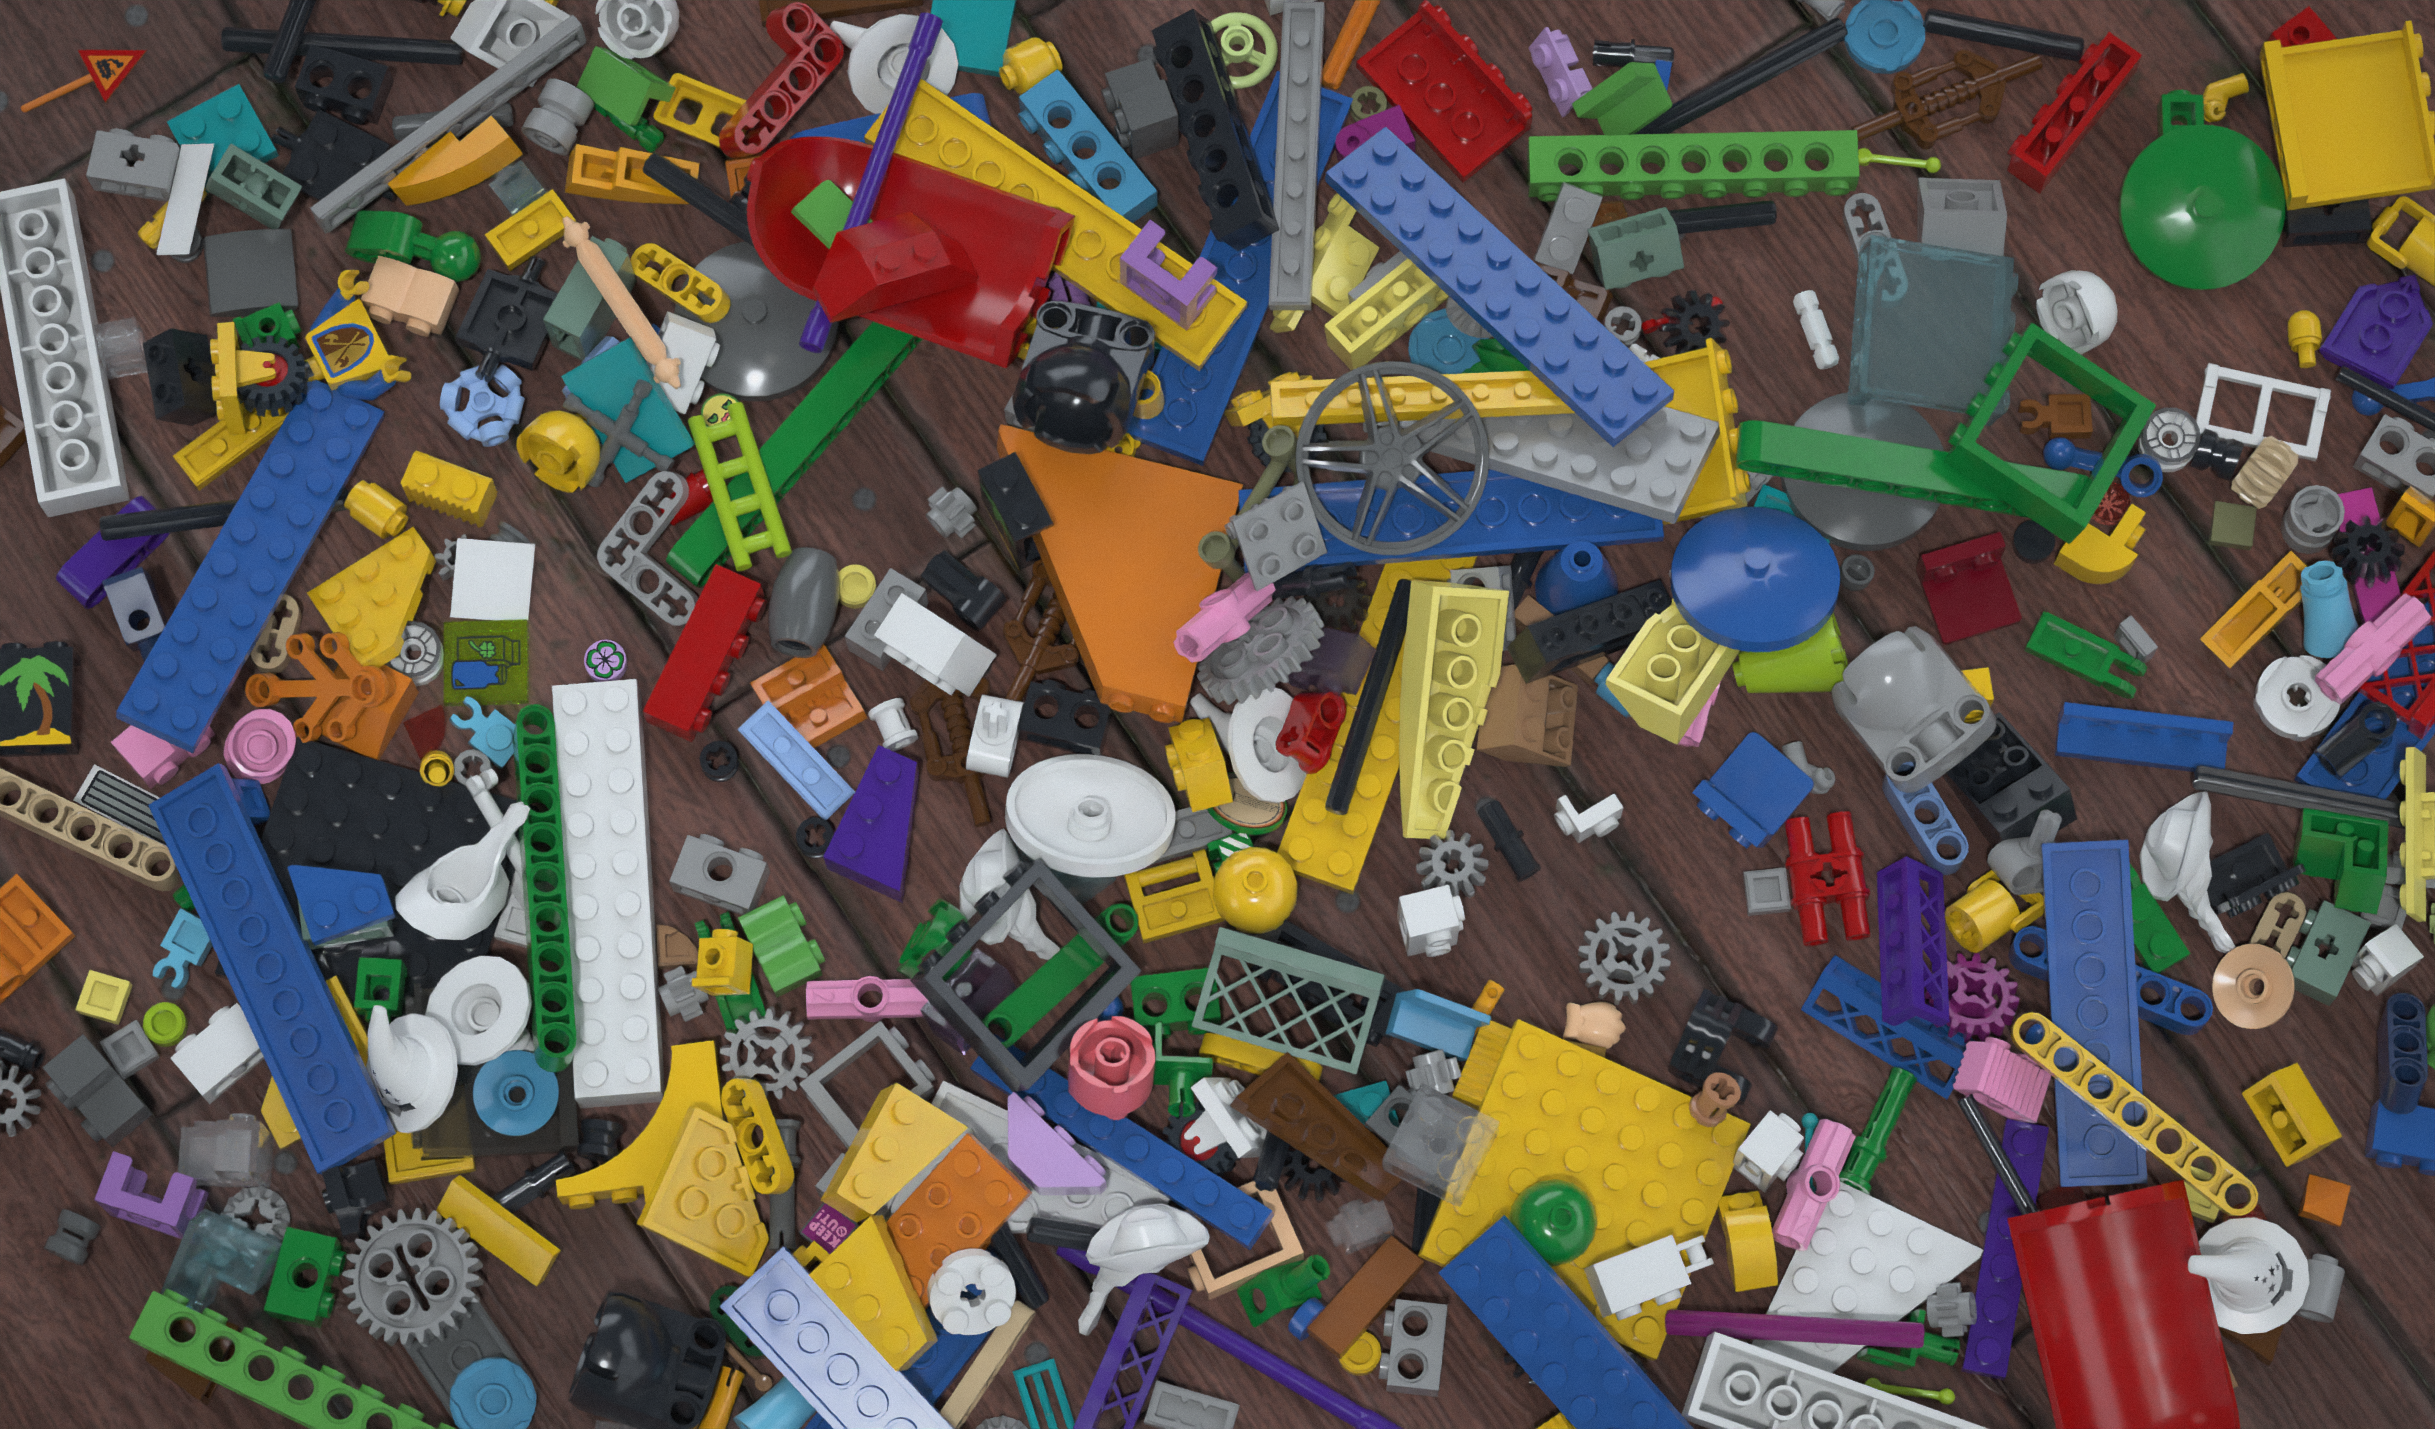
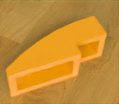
M490 116L461 141L450 131L387 184L406 206L430 202L456 194L484 181L504 169L523 155V153L497 121Z
M576 144L569 155L565 193L627 202L689 204L643 172L644 163L652 153L623 147L614 152ZM663 156L698 180L700 163Z
M2410 486L2389 515L2386 525L2392 529H2398L2400 535L2417 547H2421L2435 528V502Z
M2290 551L2262 580L2259 579L2200 640L2231 669L2302 603L2300 590L2302 585L2301 572L2307 566Z

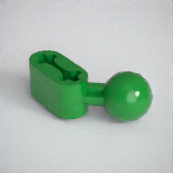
M358 211L345 248V252L351 257L368 263H376L378 256H383L410 264L413 256L430 261L435 273L452 279L455 282L469 279L477 272L481 263L479 246L474 238L461 231H449L436 238L421 233L423 224L420 220L408 214L391 211Z

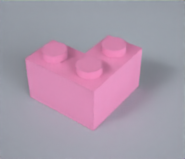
M132 725L111 743L151 789L157 783L162 785L173 778L178 771L177 766L189 756L196 757L205 751L211 743L210 738L215 733L209 726L193 754Z

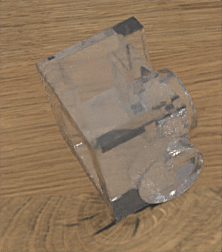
M1370 1196V1202L1364 1204L1362 1199H1358L1339 1207L1340 1214L1335 1215L1332 1221L1325 1223L1334 1247L1342 1245L1345 1254L1348 1255L1384 1241L1391 1235L1394 1237L1395 1228L1383 1200L1378 1202Z

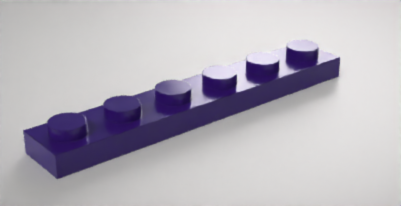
M2006 1119L2001 1145L2036 1205L2049 1127ZM1997 1171L1974 1294L1977 1320L1976 1324L1969 1325L1961 1372L2004 1380L2007 1373L2022 1286L2007 1218L2020 1216L2021 1213Z

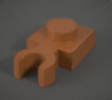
M2049 394L2046 406H2042L2038 401L2032 399L2023 400L2018 406V413L2027 412L2035 417L2034 421L2021 422L2019 431L2022 434L2031 435L2038 432L2041 428H2048L2049 439L2056 437L2090 439L2092 436L2090 396L2086 394Z

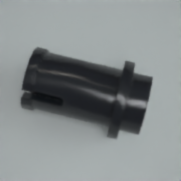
M0 1028V1057L18 1065L21 1072L25 1073L29 1070L36 1072L42 1065L46 1054L45 1049L40 1047L39 1041L32 1040L28 1042Z

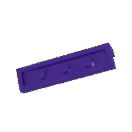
M1906 856L1877 872L1882 1021L1892 1026H1897L1918 1016L1941 1027L1950 1022L1943 873ZM1919 878L1928 882L1929 898L1921 888ZM1921 912L1930 925L1931 935H1929L1921 922ZM1922 950L1925 951L1932 963V973L1923 960ZM1924 987L1932 997L1934 1007L1925 1004Z
M1143 1273L1138 1276L1073 1429H1097L1103 1412L1119 1405L1126 1420L1123 1429H1134L1193 1290L1154 1273ZM1158 1285L1180 1294L1174 1311L1157 1318L1151 1303ZM1148 1310L1152 1320L1142 1324ZM1170 1319L1163 1334L1160 1323ZM1154 1325L1160 1339L1156 1352L1140 1358L1134 1343L1138 1331ZM1131 1349L1135 1360L1124 1364ZM1153 1359L1146 1374L1142 1363ZM1137 1365L1143 1384L1139 1392L1123 1398L1117 1384L1118 1377L1121 1371ZM1114 1390L1117 1401L1107 1404ZM1136 1399L1129 1414L1125 1403Z

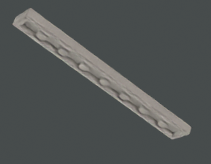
M1283 2L1273 211L1280 230L1272 234L1269 287L1270 310H1311L1325 22L1324 2Z
M571 15L312 206L310 209L319 227L325 234L331 232L390 188L387 184L447 133L451 131L458 138L586 43V37L582 24L574 15Z

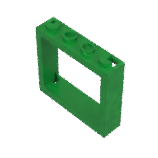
M2031 322L2021 335L2014 331L2008 342L2003 346L2001 352L2007 356L2002 364L1998 361L1994 363L1983 380L1988 385L1984 394L1977 392L1967 406L1965 413L1970 418L1965 425L1960 422L1951 433L1948 442L1953 446L1944 462L2070 544L2088 525L2155 409L2156 404ZM2026 355L2122 418L2120 425L2073 506L1975 442Z

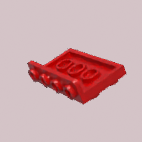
M1424 0L1418 5V12L1358 59L1356 61V68L1374 87H1377L1385 94L1387 101L1392 107L1400 105L1407 123L1464 183L1531 129V112L1533 109L1524 95L1520 92L1514 94L1505 84V77L1497 66L1493 63L1487 65L1478 55V48L1472 39L1466 34L1461 36L1451 26V19L1445 10L1439 5L1433 7L1429 1Z

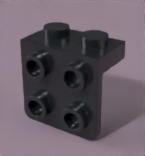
M2266 833L2210 861L2212 877L2207 888L2210 906L2216 915L2226 911L2229 918H2232L2263 903L2259 896L2260 894L2264 893L2268 900L2300 884L2296 876L2305 872L2306 869L2302 863L2288 870L2269 833Z

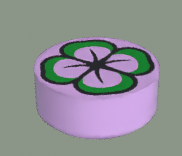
M600 640L593 643L587 649L584 664L589 676L594 681H617L626 672L627 657L623 648L618 643L611 640Z

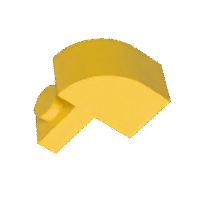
M2131 504L2111 536L2088 523L2086 528L2070 544H2064L2054 565L2073 577L2091 584H2106L2120 579L2132 568L2138 556L2132 550L2146 530L2140 525L2146 512Z
M1759 1191L1722 1196L1721 1200L1718 1201L1717 1211L1726 1238L1727 1264L1735 1292L1778 1285L1777 1261L1771 1222L1767 1206H1763Z

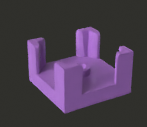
M1149 220L1120 257V283L1187 331L1216 294L1217 288L1212 284L1209 285V283L1216 276L1217 267L1205 258L1199 257L1182 280L1179 281L1170 272L1160 267L1165 260V254L1156 246L1164 237L1165 230L1152 220Z
M113 1151L94 1200L110 1216L191 1242L208 1198V1192L202 1189H195L197 1185L195 1178L176 1172L171 1177L163 1200L150 1194L142 1193L148 1178L147 1174L131 1166L133 1162L131 1157Z

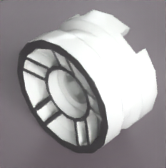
M2178 408L2160 409L2149 417L2138 439V451L2140 454L2154 457L2160 463L2162 472L2178 471L2183 469L2192 460L2200 443V428L2196 420L2186 411ZM2166 434H2171V439L2175 445L2168 446L2164 444L2162 438H2165Z
M414 621L407 622L401 636L404 640L399 656L386 663V665L411 678L416 687L426 685L436 679L444 667L443 645L434 630L426 624ZM407 650H421V656L416 660H409Z

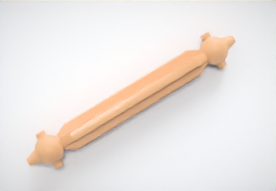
M568 216L562 219L565 228L563 245L566 248L570 246L576 247L578 260L628 335L631 336L644 359L655 365L654 381L656 383H668L675 389L680 388L681 384L678 376L680 360L678 358H667L665 345L599 246L588 240L589 224L587 222L581 224L574 222Z

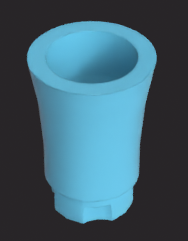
M2318 561L2312 566L2305 567L2301 572L2302 585L2300 590L2304 612L2303 646L2313 656L2335 658L2344 650L2346 642L2359 626L2354 616L2348 585L2343 577L2342 568L2336 566L2332 561Z
M783 1376L773 1388L733 1419L740 1429H800L816 1410Z

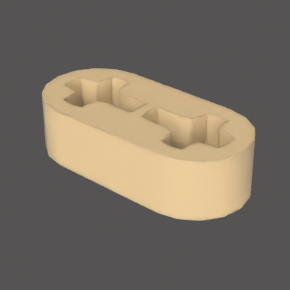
M286 594L283 595L275 612H279L282 606H286L292 615L291 618H283L280 629L276 630L277 620L272 615L250 653L256 667L264 673L277 674L288 666L291 657L286 651V641L291 635L298 634L301 625V610L297 602ZM273 638H276L275 647L280 656L272 657L270 663H266L261 651H268Z
M2289 892L2274 896L2266 906L2248 944L2264 945L2271 934L2277 937L2273 949L2285 958L2305 919L2306 909L2301 898ZM2285 904H2288L2292 907L2290 914L2296 917V919L2289 918L2281 929L2275 926L2280 913L2274 908L2281 909Z

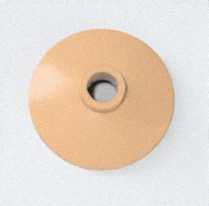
M2245 944L2228 952L2219 962L2212 983L2214 1001L2221 1014L2234 1025L2246 1029L2265 1028L2280 1020L2291 1005L2295 989L2294 976L2286 959L2273 948L2261 944ZM2259 979L2264 982V991L2260 995L2254 991V984Z

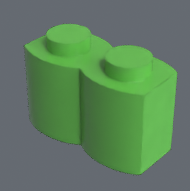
M783 895L738 917L748 942L753 944V952L776 998L806 984L807 981H812L822 976L819 964L825 962L824 956L815 939L806 941L800 928L807 925L796 902L788 905Z

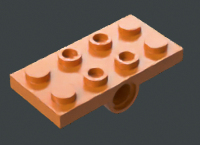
M15 874L0 888V1004L76 937L18 874Z
M967 1133L886 1222L888 1233L896 1251L901 1255L905 1264L903 1265L913 1289L917 1291L925 1310L930 1305L927 1296L929 1279L932 1273L935 1276L937 1270L943 1266L942 1261L950 1254L970 1248L986 1250L991 1243L992 1236L1032 1194L972 1133Z

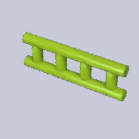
M736 402L727 407L730 416L729 420L707 427L704 417L697 415L688 419V425L737 571H744L752 567L749 557L751 553L773 546L776 557L784 558L789 556L792 550L742 402ZM736 435L743 456L719 464L712 443ZM748 472L755 493L731 501L724 480ZM760 509L767 531L743 538L737 517Z

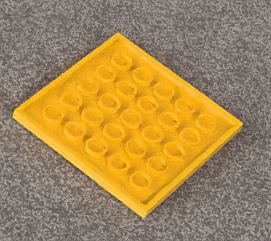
M1518 1019L1513 1024L1418 1256L1444 1267L1503 1215L1509 1219L1512 1204L1519 1194L1538 1181L1550 1179L1574 1183L1587 1193L1595 1206L1597 1217L1595 1237L1583 1255L1568 1264L1551 1268L1622 1348L1651 1361L1657 1360L1667 1335L1665 1330L1666 1312L1670 1309L1677 1310L1681 1297L1657 1306L1655 1298L1640 1304L1641 1313L1618 1321L1615 1313L1603 1318L1584 1269L1670 1235H1673L1676 1245L1702 1235L1705 1239L1717 1210L1718 1201L1721 1200L1735 1165L1733 1163L1738 1148L1744 1142L1751 1124L1727 1113L1724 1121L1716 1127L1700 1125L1690 1114L1689 1104L1692 1097ZM1686 1250L1679 1251L1684 1266H1690L1691 1263ZM1685 1287L1679 1289L1681 1296L1683 1295Z

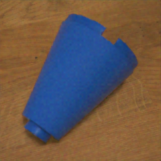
M1576 541L1550 556L1542 564L1535 581L1536 601L1551 614L1557 616L1617 595V576L1612 566L1595 545L1587 541Z

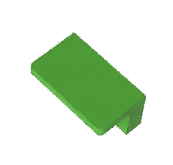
M595 46L576 86L596 104L625 123L633 126L637 125L649 98L670 102L676 87L634 60L623 58L610 49Z
M1630 62L1573 102L1572 106L1578 118L1597 119L1604 135H1633L1672 107V101L1654 63Z

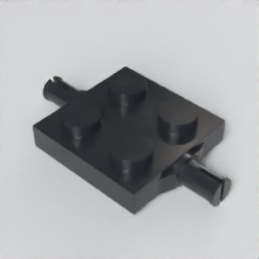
M318 109L308 129L300 137L282 129V127H278L275 130L278 135L273 134L272 137L273 143L292 151L290 161L282 174L302 186L300 193L317 202L392 148L389 144ZM391 187L388 191L386 190L379 195L392 203L397 200L396 193ZM356 212L354 215H352L350 218H351V219H354V217H355V215L357 214V212Z
M536 256L529 257L522 276L505 275L491 269H487L456 335V343L458 345L480 352L484 356L475 372V376L480 380H483L484 377L485 382H490L499 362L511 363L534 371L549 338L543 319L558 295L556 292L545 289L537 282L546 265L539 257L537 262Z

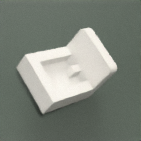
M1612 794L1578 815L1567 796L1563 795L1557 799V813L1554 814V817L1562 832L1566 836L1572 833L1577 843H1580L1595 833L1598 837H1602L1614 830L1619 825L1618 819L1621 818L1623 806L1616 795Z

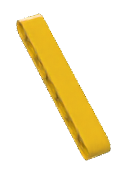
M2030 1012L2023 1014L2014 1022L2011 1028V1038L2014 1045L2180 1179H2184L2185 1183L2220 1211L2229 1216H2241L2248 1214L2254 1209L2258 1201V1193L2255 1185L2248 1178L2045 1016ZM2035 1021L2042 1027L2043 1037L2038 1044H2027L2021 1039L2019 1030L2023 1022ZM2060 1048H2069L2076 1054L2077 1065L2070 1072H2063L2054 1064V1054ZM2102 1075L2110 1081L2111 1092L2105 1099H2096L2089 1093L2088 1082L2092 1076ZM2129 1102L2140 1104L2145 1111V1119L2137 1127L2126 1124L2122 1117V1110ZM2164 1129L2175 1132L2179 1138V1147L2173 1154H2165L2157 1147L2156 1138L2159 1132ZM2197 1157L2209 1159L2214 1168L2211 1178L2205 1182L2195 1179L2191 1173V1164ZM2232 1184H2239L2244 1187L2248 1195L2246 1204L2240 1209L2230 1207L2225 1199V1192Z

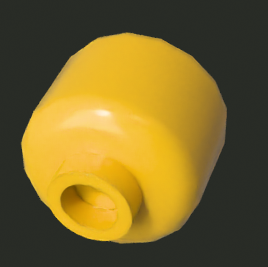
M1032 37L1005 50L1003 66L999 68V74L1004 86L1008 90L1014 88L1019 95H1022L1058 69L1061 72L1062 62L1059 53L1051 42H1044L1040 38Z

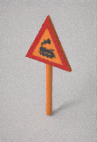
M78 50L90 74L22 105L21 111L24 113L92 81H94L106 103L147 50Z

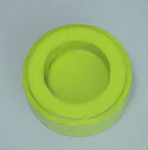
M169 1002L155 1004L146 1012L143 1019V1029L147 1037L154 1044L170 1047L178 1044L185 1037L188 1030V1021L178 1006Z

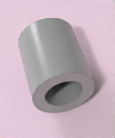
M2313 1254L2312 1259H2307L2310 1284L2303 1305L2295 1315L2318 1322H2333L2345 1270L2337 1266V1259L2327 1255Z

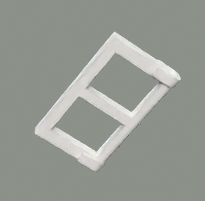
M2208 363L2207 368L2204 370L2205 377L2196 422L2200 428V436H2202L2206 428L2217 432L2221 441L2223 439L2226 441L2235 439L2245 443L2244 446L2257 448L2262 440L2266 438L2263 437L2272 391L2315 400L2306 446L2290 442L2285 443L2298 455V458L2316 461L2328 403L2331 399V390L2319 389ZM2218 379L2261 388L2252 434L2208 425Z

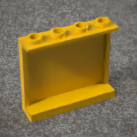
M2405 21L2402 30L2282 48L2280 40L2263 42L2259 58L2287 211L2435 189V111L2428 110L2426 97H2429L2431 94L2430 80L2427 72L2421 73L2419 58L2423 57V43L2420 33L2414 34L2412 21Z
M1712 338L1706 339L1707 348L1644 362L1674 390L1673 400L1665 405V407L1719 422L1720 435L1676 522L1707 516L1728 509L1747 507L1745 493L1751 490L1748 472L1736 467L1738 428H1735L1733 414L1738 412V403L1734 390L1732 388L1729 389L1727 374L1732 373L1730 356L1728 351L1722 349ZM1662 521L1663 525L1671 524L1669 522Z

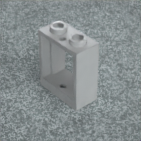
M881 1021L799 1083L802 1093L847 1149L852 1144L858 1129L823 1085L881 1041L916 1085V1087L910 1090L912 1093L925 1101H928L935 1095L931 1084L935 1077L921 1059L914 1063L904 1051L909 1047V1044L894 1026L888 1030Z

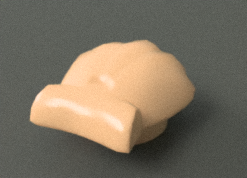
M1592 1002L1582 1006L1568 1003L1566 1006L1567 1019L1563 1034L1564 1039H1577L1583 1044L1609 1049L1612 1045L1619 1042L1620 1035L1626 1029L1625 1024L1621 1021V1012L1611 1003Z

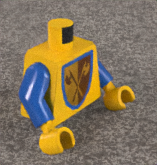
M345 270L338 278L339 288H337L311 325L310 332L305 336L314 355L304 360L308 376L307 382L313 380L320 381L325 378L331 391L337 389L344 397L373 401L392 388L396 381L408 382L411 379V373L404 370L398 371L400 365L406 362L407 359L395 355L388 356L361 300L355 301L354 295L368 292L369 283L367 281H359L354 286V278L359 274V270Z

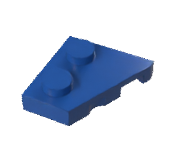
M300 865L287 867L312 943L315 946L396 918L381 874Z

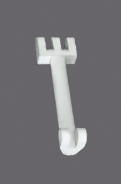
M487 769L480 775L469 778L465 785L492 828L504 816L489 792L498 783L497 774L493 769ZM514 835L511 843L506 848V854L522 879L520 843ZM520 881L511 888V891L524 910L523 883ZM545 881L534 884L542 892L554 890L552 884Z

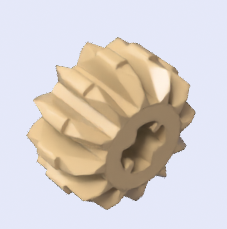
M2273 436L2264 438L2233 479L2232 490L2247 504H2252L2258 509L2266 507L2297 466L2298 455L2282 440L2279 441Z

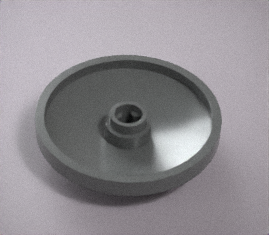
M745 241L726 246L706 257L694 268L716 282L730 298L728 313L724 318L714 323H706L676 304L674 314L713 328L716 336L715 343L720 344L712 367L705 365L700 380L704 381L706 386L720 394H729L737 400L769 401L785 397L802 389L824 369L834 352L839 335L840 321L833 322L822 353L809 352L800 347L801 335L816 301L794 292L781 283L768 270L753 246ZM689 276L683 283L681 290H683L687 286L689 282ZM701 292L697 295V298L704 305L711 306L715 302V299H709Z
M1847 392L1831 396L1809 408L1794 424L1796 427L1944 451L1937 434L1918 412L1899 400L1878 393ZM1780 477L1783 492L1786 493L1790 502L1789 506L1795 516L1815 528L1824 538L1830 540L1829 543L1851 550L1877 551L1898 546L1918 535L1930 523L1940 506V503Z

